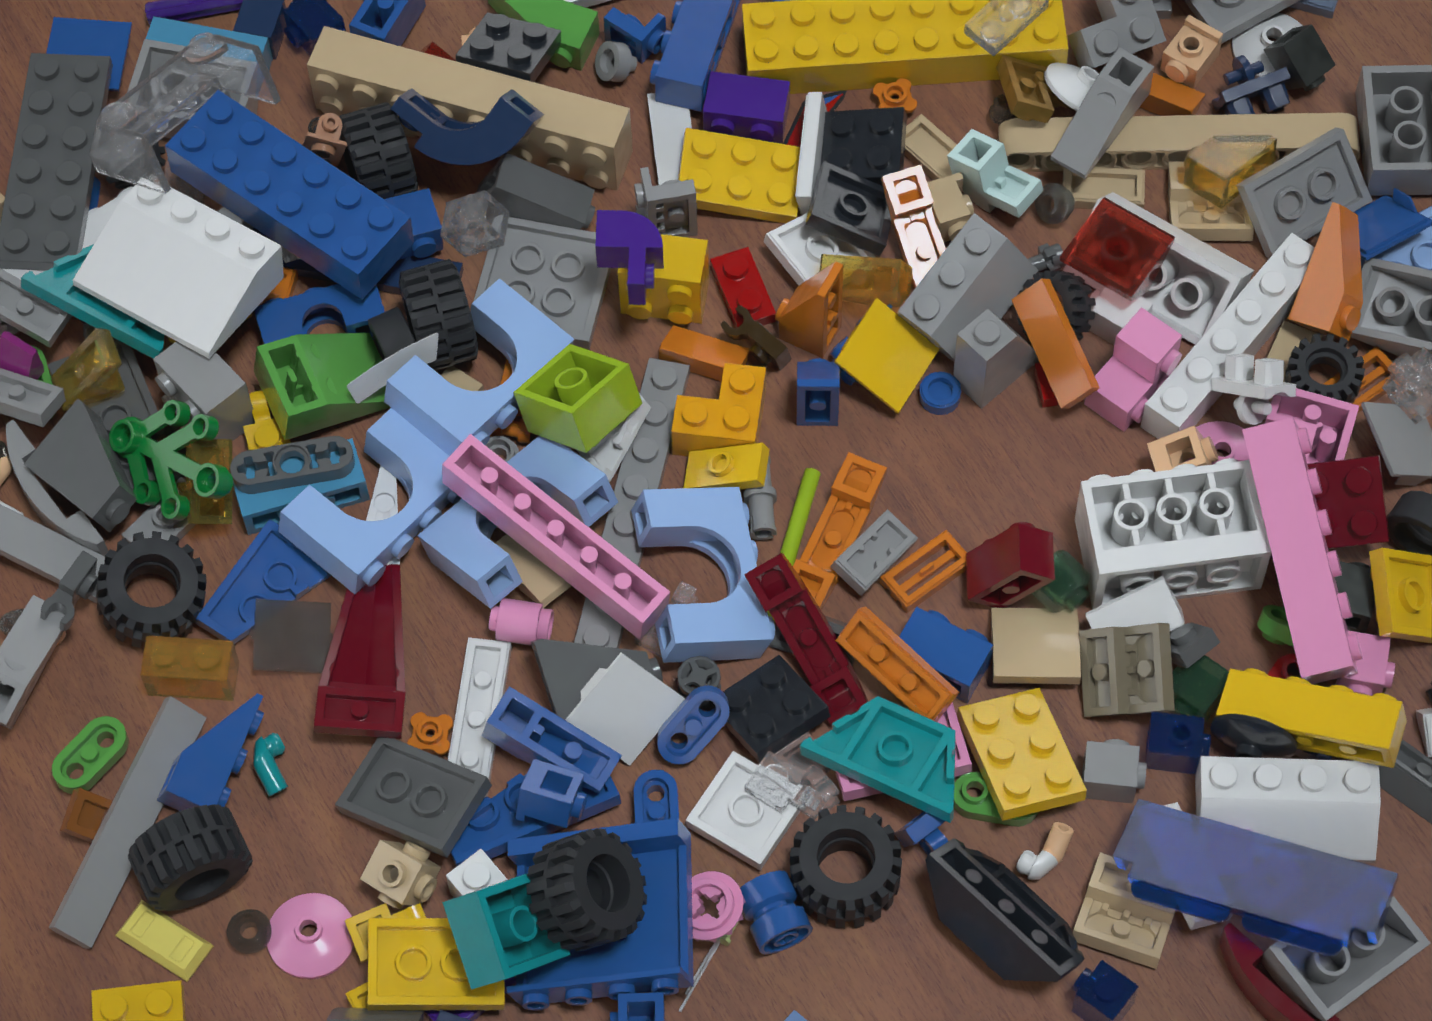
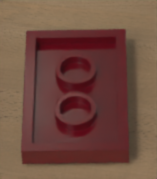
M1380 455L1307 464L1309 470L1316 468L1322 493L1315 495L1318 510L1326 509L1332 534L1325 536L1328 548L1390 541Z

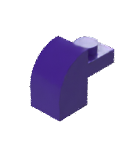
M597 210L595 241L597 268H628L629 305H646V289H654L655 268L664 269L663 242L659 230L648 218L635 212Z

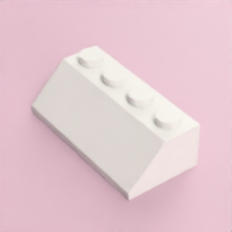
M1114 192L1097 200L1063 269L1065 272L1075 273L1074 276H1081L1085 280L1084 283L1101 291L1111 279L1152 302L1151 314L1180 333L1182 338L1195 345L1245 288L1254 272L1248 266Z
M1200 757L1195 775L1196 839L1206 858V831L1251 829L1253 833V860H1266L1274 854L1280 861L1287 858L1291 861L1375 864L1381 805L1379 765L1350 760Z

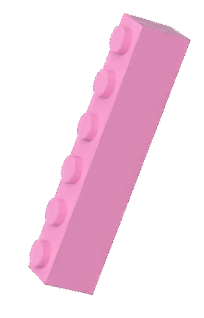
M1293 417L1242 429L1301 678L1309 681L1311 684H1316L1357 674L1355 661L1363 659L1357 634L1349 635L1345 619L1352 617V611L1347 593L1338 592L1335 577L1342 576V570L1336 550L1329 552L1325 536L1332 534V529L1326 509L1318 510L1315 495L1321 494L1322 488L1316 468L1308 469L1305 454L1312 453V447L1306 427L1299 429Z
M472 434L442 464L443 484L639 640L656 623L669 603L670 591Z

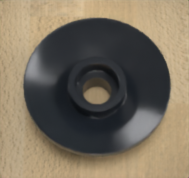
M1223 714L1215 717L1210 726L1212 734L1225 746L1235 751V757L1287 759L1295 755L1298 747L1297 741L1289 732L1269 721L1253 716Z

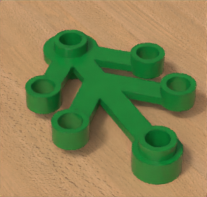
M169 400L161 410L143 421L137 417H126L115 422L109 433V443L119 456L128 459L134 483L133 492L137 499L136 502L153 506L162 498L161 512L163 516L167 519L181 521L190 512V502L186 496L178 494L172 469L192 479L194 489L198 495L212 499H220L231 491L233 477L228 469L222 465L212 463L200 464L178 452L196 440L212 441L215 439L219 431V423L213 416L197 414L193 417L191 423L186 425L191 414L189 405L186 402ZM167 425L178 427L186 425L159 442L150 438V436ZM144 455L152 459L157 481L149 480Z

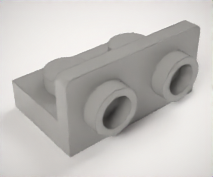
M640 168L641 183L634 184L637 205H635L636 213L648 218L657 227L660 234L680 237L698 235L696 190L693 179L685 181L669 180L662 185L652 186L649 168Z

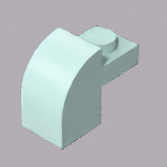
M971 129L947 155L952 174L961 172L964 178L962 189L964 194H968L976 205L989 213L997 207L1019 218L1044 191L1040 179L1009 165L1004 143L974 129Z

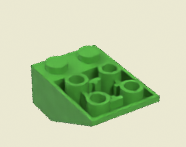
M370 333L296 334L257 346L254 373L284 440L390 408L384 402L386 385L360 403L355 402L347 389V385L383 361Z

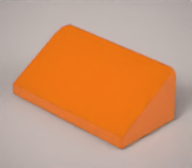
M1153 73L1150 94L1141 104L1140 108L1160 116L1196 115L1206 94Z
M675 325L672 326L658 349L659 360L690 365V372L721 382L724 363L746 365L750 356L749 348Z

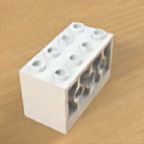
M1228 458L1212 465L1196 467L1193 464H1182L1174 467L1172 470L1157 472L1150 469H1141L1126 476L1111 477L1102 474L1093 476L1086 481H1081L1075 513V524L1092 610L1161 576L1166 580L1176 599L1261 589L1271 556V549L1249 460L1238 461Z

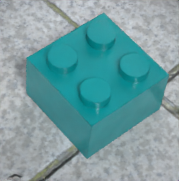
M528 873L442 902L471 990L511 978L571 955L570 951L561 948L560 942L554 944L547 938L548 932L546 930L541 931L537 925L536 913H531L529 906L532 903L531 896L527 895L526 885L531 883V879L527 876Z

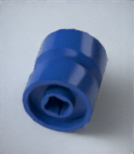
M773 871L760 875L740 887L746 901L743 904L742 914L747 921H754L750 927V932L759 952L762 954H772L786 950L800 943L812 933L813 927L804 907L795 906L794 904L798 894L786 871Z

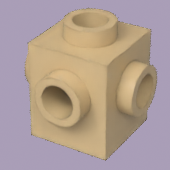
M380 840L360 880L379 890L378 898L392 907L402 909L404 905L413 906L419 903L422 906L423 902L431 897L436 888V876L441 867L428 860L430 852L417 844L406 841L405 845L400 842Z

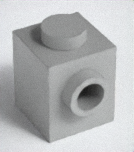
M1109 739L1104 742L1087 741L1082 770V781L1087 789L1086 798L1133 803L1136 789H1144L1147 763L1139 762L1140 746H1132L1120 739Z

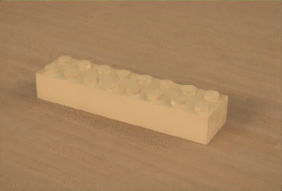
M326 26L323 27L307 63L316 109H320L324 113H334L338 116L384 102H388L393 106L400 95L413 88L448 117L461 122H478L485 119L502 95L513 89L541 111L544 116L527 137L506 153L561 176L584 181L594 188L602 189L606 187L618 190L633 152L630 108ZM401 123L405 136H422V133L419 131H412Z

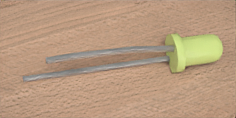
M724 935L716 939V942L709 950L693 978L694 987L687 988L685 992L687 996L679 1012L683 1010L719 944L729 946L731 935Z

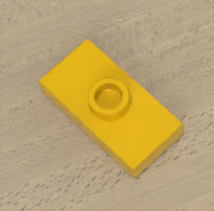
M762 442L689 451L683 488L739 487L740 489L764 487L770 449Z

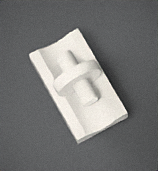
M1226 355L1225 377L1212 378V391L1240 395L1234 401V408L1237 410L1239 419L1246 424H1259L1265 419L1266 415L1271 413L1272 405L1269 403V399L1274 395L1296 397V384L1283 382L1284 360L1255 359L1254 375V355Z

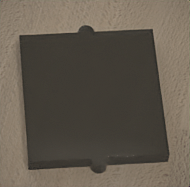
M256 599L254 629L250 632V638L254 640L253 670L322 673L333 638V634L330 633L331 603Z

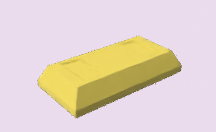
M141 900L115 935L186 982L190 980L214 947L211 943L164 913L155 910L154 907H151L143 900Z

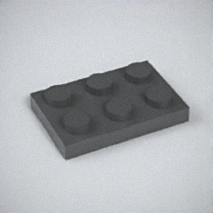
M378 737L335 806L344 815L447 858L492 784L487 776L394 738Z

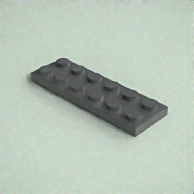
M31 53L0 222L1 269L46 271L53 268L55 260L67 255H76L82 251L97 164L93 154L98 153V149L92 148V141L98 138L93 133L95 129L99 128L98 124L104 121L113 68L110 56Z

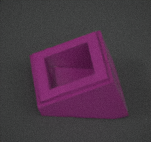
M4 331L0 335V368L37 380L44 373V366L37 349L10 332Z

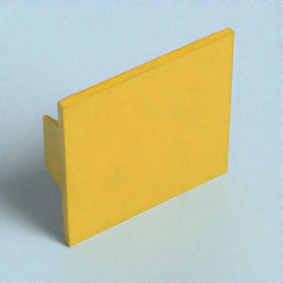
M875 298L860 323L846 340L834 363L893 411L899 413L939 348L882 301Z

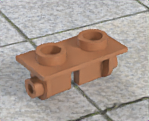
M334 113L323 114L318 120L316 132H307L302 144L336 168L347 147V142L339 140L342 130L340 117Z

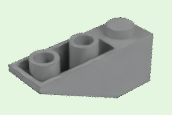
M1119 47L1097 76L1050 159L1085 179L1150 94L1154 66Z
M35 595L31 597L0 646V725L12 730L63 633L59 627L62 617L65 616L64 613L55 610L43 620L40 618L41 607L45 600Z

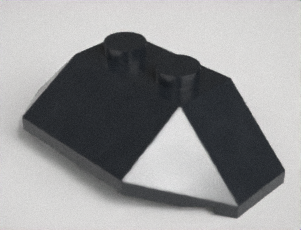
M955 838L931 852L925 859L939 920L1003 980L1058 982L1085 960L1082 951L1078 950L1077 941L1069 924L1003 863L980 851L966 848L963 842Z

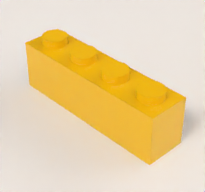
M1230 668L1216 713V717L1223 714H1242L1269 721L1289 732L1297 741V749L1390 768L1395 766L1407 723L1403 702L1388 694L1375 693L1370 696L1355 693L1350 688L1342 685H1331L1330 687L1313 685L1309 681L1295 676L1282 679L1269 676L1265 672L1254 668H1247L1244 671Z

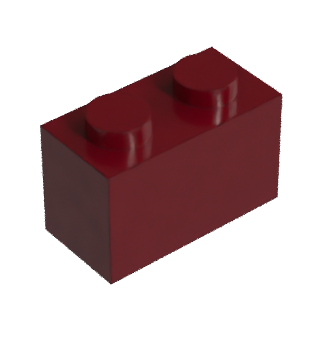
M1018 522L966 553L968 600L993 608H1006L1054 581L1053 533L1035 528L1033 524L1028 522Z

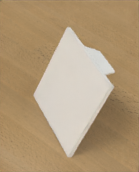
M621 652L607 669L599 668L581 690V701L565 720L622 755L620 759L631 765L657 734L662 724L685 698Z

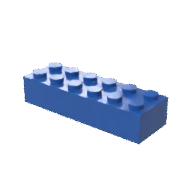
M217 90L165 145L172 173L361 300L414 243L411 217L220 90Z

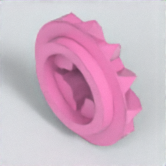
M708 871L692 877L693 939L696 941L709 940L715 943L719 937L732 935L734 926L738 921L743 920V904L746 901L740 886L730 876L721 872ZM702 895L714 903L721 900L716 905L719 911V918L716 919L708 913L701 916L705 911L704 902L700 898Z

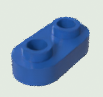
M700 686L694 689L662 724L657 734V746L659 753L666 761L673 764H685L692 761L726 724L730 713L729 702L725 693L714 686ZM704 701H711L715 704V707L711 711L706 712L701 710L699 705ZM675 733H683L687 736V739L682 743H675L671 740V737Z
M649 770L638 777L634 785L635 823L673 818L679 819L677 783L669 773L663 770ZM656 791L664 795L660 801H652L648 798L652 792Z

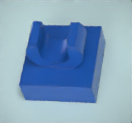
M925 811L895 832L903 847L919 842L927 855L948 842L945 835L937 828L945 820Z

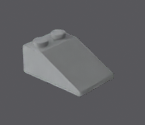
M1375 258L1365 260L1361 270L1363 290L1361 316L1358 326L1352 331L1350 337L1374 347L1378 346L1379 349L1432 369V270Z

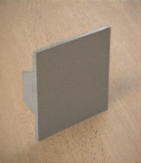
M1374 402L1361 403L1363 413L1389 474L1393 477H1398L1395 485L1416 486L1428 478H1432V429L1422 406Z

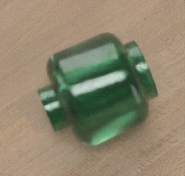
M1058 550L1054 552L1055 580L1031 594L1051 612L1057 613L1066 607L1073 612L1090 595L1085 589L1090 581V573L1068 551Z

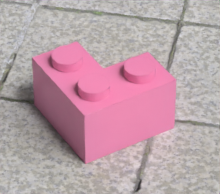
M1141 307L1116 335L1113 356L1095 375L1100 389L1086 397L1084 405L1123 432L1134 421L1140 423L1145 403L1174 371L1181 360L1182 354L1179 352L1182 335Z
M1296 388V397L1273 396L1271 401L1272 411L1267 415L1265 424L1293 417L1299 429L1306 427L1312 447V453L1305 454L1307 464L1343 460L1345 458L1359 405Z

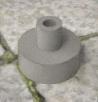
M606 41L597 51L595 68L597 75L603 81L622 82L637 67V59L631 55V51L625 43Z

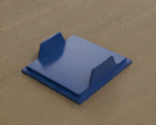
M54 17L46 54L110 56L113 68L109 91H119L132 22Z
M1396 188L1393 189V198L1384 195L1354 212L1358 215L1360 256L1366 261L1432 226L1431 219L1417 212L1412 198Z

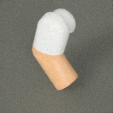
M1061 822L1053 823L1042 851L1038 856L1032 851H1024L1016 865L1017 871L1028 875L1029 880L1041 879L1062 861L1074 830L1067 824Z

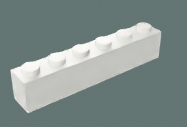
M1293 233L1286 238L1145 403L1140 426L1142 429L1160 439L1195 426L1223 393L1212 391L1211 387L1212 378L1225 377L1226 355H1255L1290 314L1315 247Z

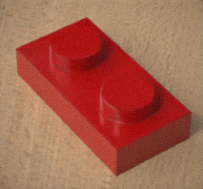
M749 247L710 258V268L735 328L740 327L744 321L736 312L735 308L738 305L745 307L751 317L763 326L776 322V311Z

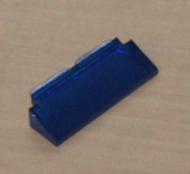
M1142 799L1137 800L1113 854L1118 868L1127 870L1128 864H1133L1128 874V879L1131 883V892L1138 900L1215 923L1226 921L1230 913L1242 916L1243 928L1249 933L1326 956L1338 955L1343 946L1349 948L1354 929L1366 932L1369 942L1378 944L1399 877L1398 873Z

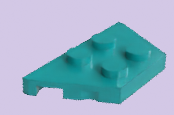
M93 245L83 248L76 255H67L55 260L53 268L37 275L29 271L21 277L22 289L154 359L163 352L164 334L73 285V279Z
M877 696L862 705L856 713L845 715L833 722L832 730L814 741L811 737H808L800 745V754L810 760L949 823L954 818L956 731Z

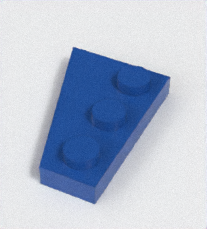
M271 519L267 521L196 618L197 625L231 647L332 576L279 533V525Z

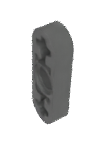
M328 436L241 452L232 460L230 472L234 485L238 490L246 494H256L344 478L352 472L355 466V457L352 446L347 439L340 436ZM331 452H339V463L331 464ZM316 454L318 468H313L310 455ZM296 456L305 461L303 468L299 472L286 473L281 469L283 461L289 457ZM268 462H273L276 475L270 476ZM255 466L254 478L247 479L246 467Z

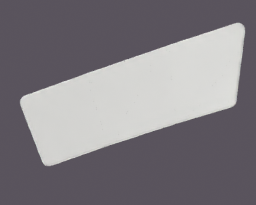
M434 333L399 350L347 385V389L355 402H362L385 386L387 380L414 355L418 356L426 364L435 361L439 334Z

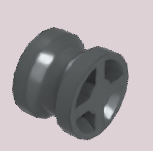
M691 657L679 667L677 675L678 692L684 698L696 689L692 687L693 684L699 687L707 684L721 690L719 667L708 657ZM704 701L699 705L700 709L710 707L709 701Z

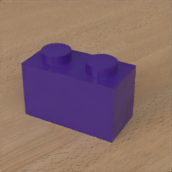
M711 71L703 108V130L783 143L790 105V81Z

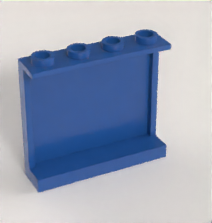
M678 818L601 828L606 829L607 834L613 832L620 836L621 844L627 842L632 848L631 854L633 858H638L641 864L639 870L641 876H645L646 886H643L644 893L647 894V904L642 906L645 912L642 921L636 922L638 928L633 933L628 934L626 938L584 951L576 952L575 949L569 950L571 954L569 956L516 975V985L507 986L508 995L525 1009L543 1010L549 1007V1003L566 1002L570 1005H586L592 1002V998L609 997L610 999L618 1000V994L664 992V995H673L679 992V988L694 987L691 833ZM585 830L508 839V857L517 865V876L528 873L529 867L535 865L533 857L536 852L542 851L544 845Z

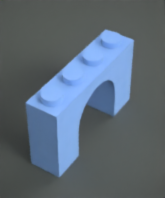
M500 278L471 304L470 311L475 331L501 351L511 365L512 375L503 384L485 391L461 389L444 379L416 355L392 375L386 383L384 402L449 456L470 434L486 446L490 435L498 427L505 429L518 413L517 409L519 407L513 392L566 346L574 344L573 337Z
M392 408L367 430L364 452L395 476L404 486L409 502L399 513L379 521L356 519L340 510L310 484L280 513L278 532L354 594L365 584L368 586L374 585L383 575L386 569L385 565L394 556L397 559L403 557L413 545V538L422 529L424 530L442 515V510L450 502L455 505L462 499L442 483V464L449 455Z
M538 436L507 461L509 465L588 527L618 503L606 474L563 444ZM461 499L417 536L432 564L491 609L523 581L510 555L490 540L497 526L465 500Z
M740 488L643 489L631 509L639 547L686 546L698 549L710 556L720 566L728 586L727 597L717 602L668 604L655 623L663 663L684 662L696 656L708 657L711 660L760 658L774 639L775 624L773 618L765 612L744 575L757 567L758 549L756 542L751 540L748 528L749 509L747 504L742 501Z

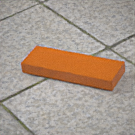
M1041 278L1011 299L1061 409H1070L1100 389L1051 280Z
M866 606L857 610L835 640L911 711L938 722L960 693Z

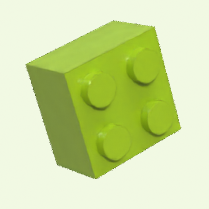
M573 344L566 346L513 392L528 432L585 453L595 447L642 404L628 363Z

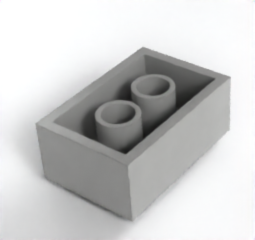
M1432 65L1362 66L1355 95L1364 181L1370 195H1393L1394 188L1407 195H1432Z

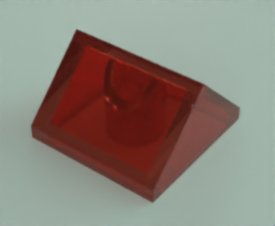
M1104 197L1060 256V261L1132 301L1149 291L1174 243L1175 237Z

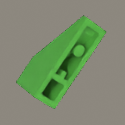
M488 0V4L498 14L525 22L540 23L546 27L561 30V44L550 61L562 68L571 67L582 71L600 34L598 11L564 0Z

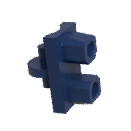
M1244 55L1233 58V71L1223 75L1226 85L1236 82L1239 85L1221 91L1219 97L1211 101L1215 112L1224 110L1225 115L1255 114L1249 99L1260 96L1266 113L1270 114L1290 104L1285 83L1291 77L1287 67L1255 78V75L1264 72L1263 63L1257 61L1250 64L1249 60Z

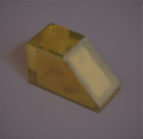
M1271 135L1212 136L1199 147L1195 146L1187 154L1184 161L1185 176L1183 186L1222 209L1240 195L1237 184L1274 163L1277 139Z
M821 254L820 271L835 261L843 264L842 301L871 306L874 299L878 298L885 305L891 304L893 307L900 308L910 296L913 267L902 259Z

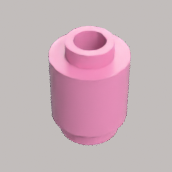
M503 598L500 606L495 605L491 609L489 630L496 631L495 636L498 641L531 645V641L537 639L550 640L554 610L543 608L544 604Z

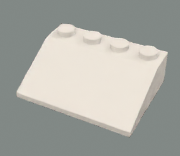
M145 174L118 203L75 275L73 285L210 359L284 278L282 246Z

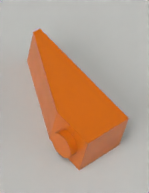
M1332 202L1288 319L1308 330L1327 335V333L1334 334V338L1341 339L1343 337L1349 342L1352 331L1359 324L1360 310L1363 305L1359 222L1356 213L1338 203Z
M835 261L800 284L790 300L787 298L783 299L775 316V320L779 322V339L816 356L824 357L841 328L843 264Z

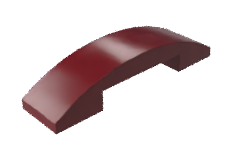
M783 552L745 573L746 579L765 612L769 610L812 685L810 688L827 704L831 715L828 718L830 725L843 716L850 715L859 710L862 705L869 702L842 646L835 641L837 637L827 619Z
M1229 922L1223 929L1219 941L1220 949L1233 979L1255 1009L1268 1021H1315L1257 969L1264 952ZM1334 1015L1333 1017H1331V1018H1330L1329 1020H1327V1021H1341V1020H1340L1336 1015Z

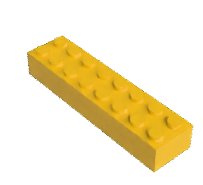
M789 0L742 4V33L746 76L790 81V94L873 89L877 83L889 84L896 82L899 78L908 79L912 86L1000 80L996 67L1003 55L1045 67L1056 62L1067 64L1069 48L1062 0Z

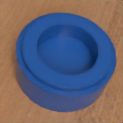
M933 372L922 380L919 389V400L926 411L935 415H945L958 407L961 398V386L953 375L947 372Z

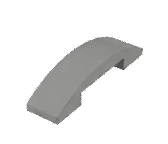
M14 420L6 424V440L10 461L21 488L36 515L47 528L105 556L108 552L106 544L82 510L66 519L33 475L35 473L24 465L36 449Z

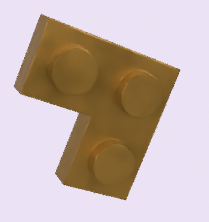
M1006 55L1002 56L996 68L1011 114L1025 121L1036 120L1048 123L1054 112L1053 107L1058 108L1062 106L1072 109L1062 102L1048 87L1044 77L1047 67Z

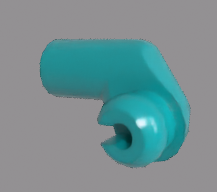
M271 733L264 739L261 736L254 744L253 766L269 797L288 788L274 760V757L283 754L285 751V746L277 733Z

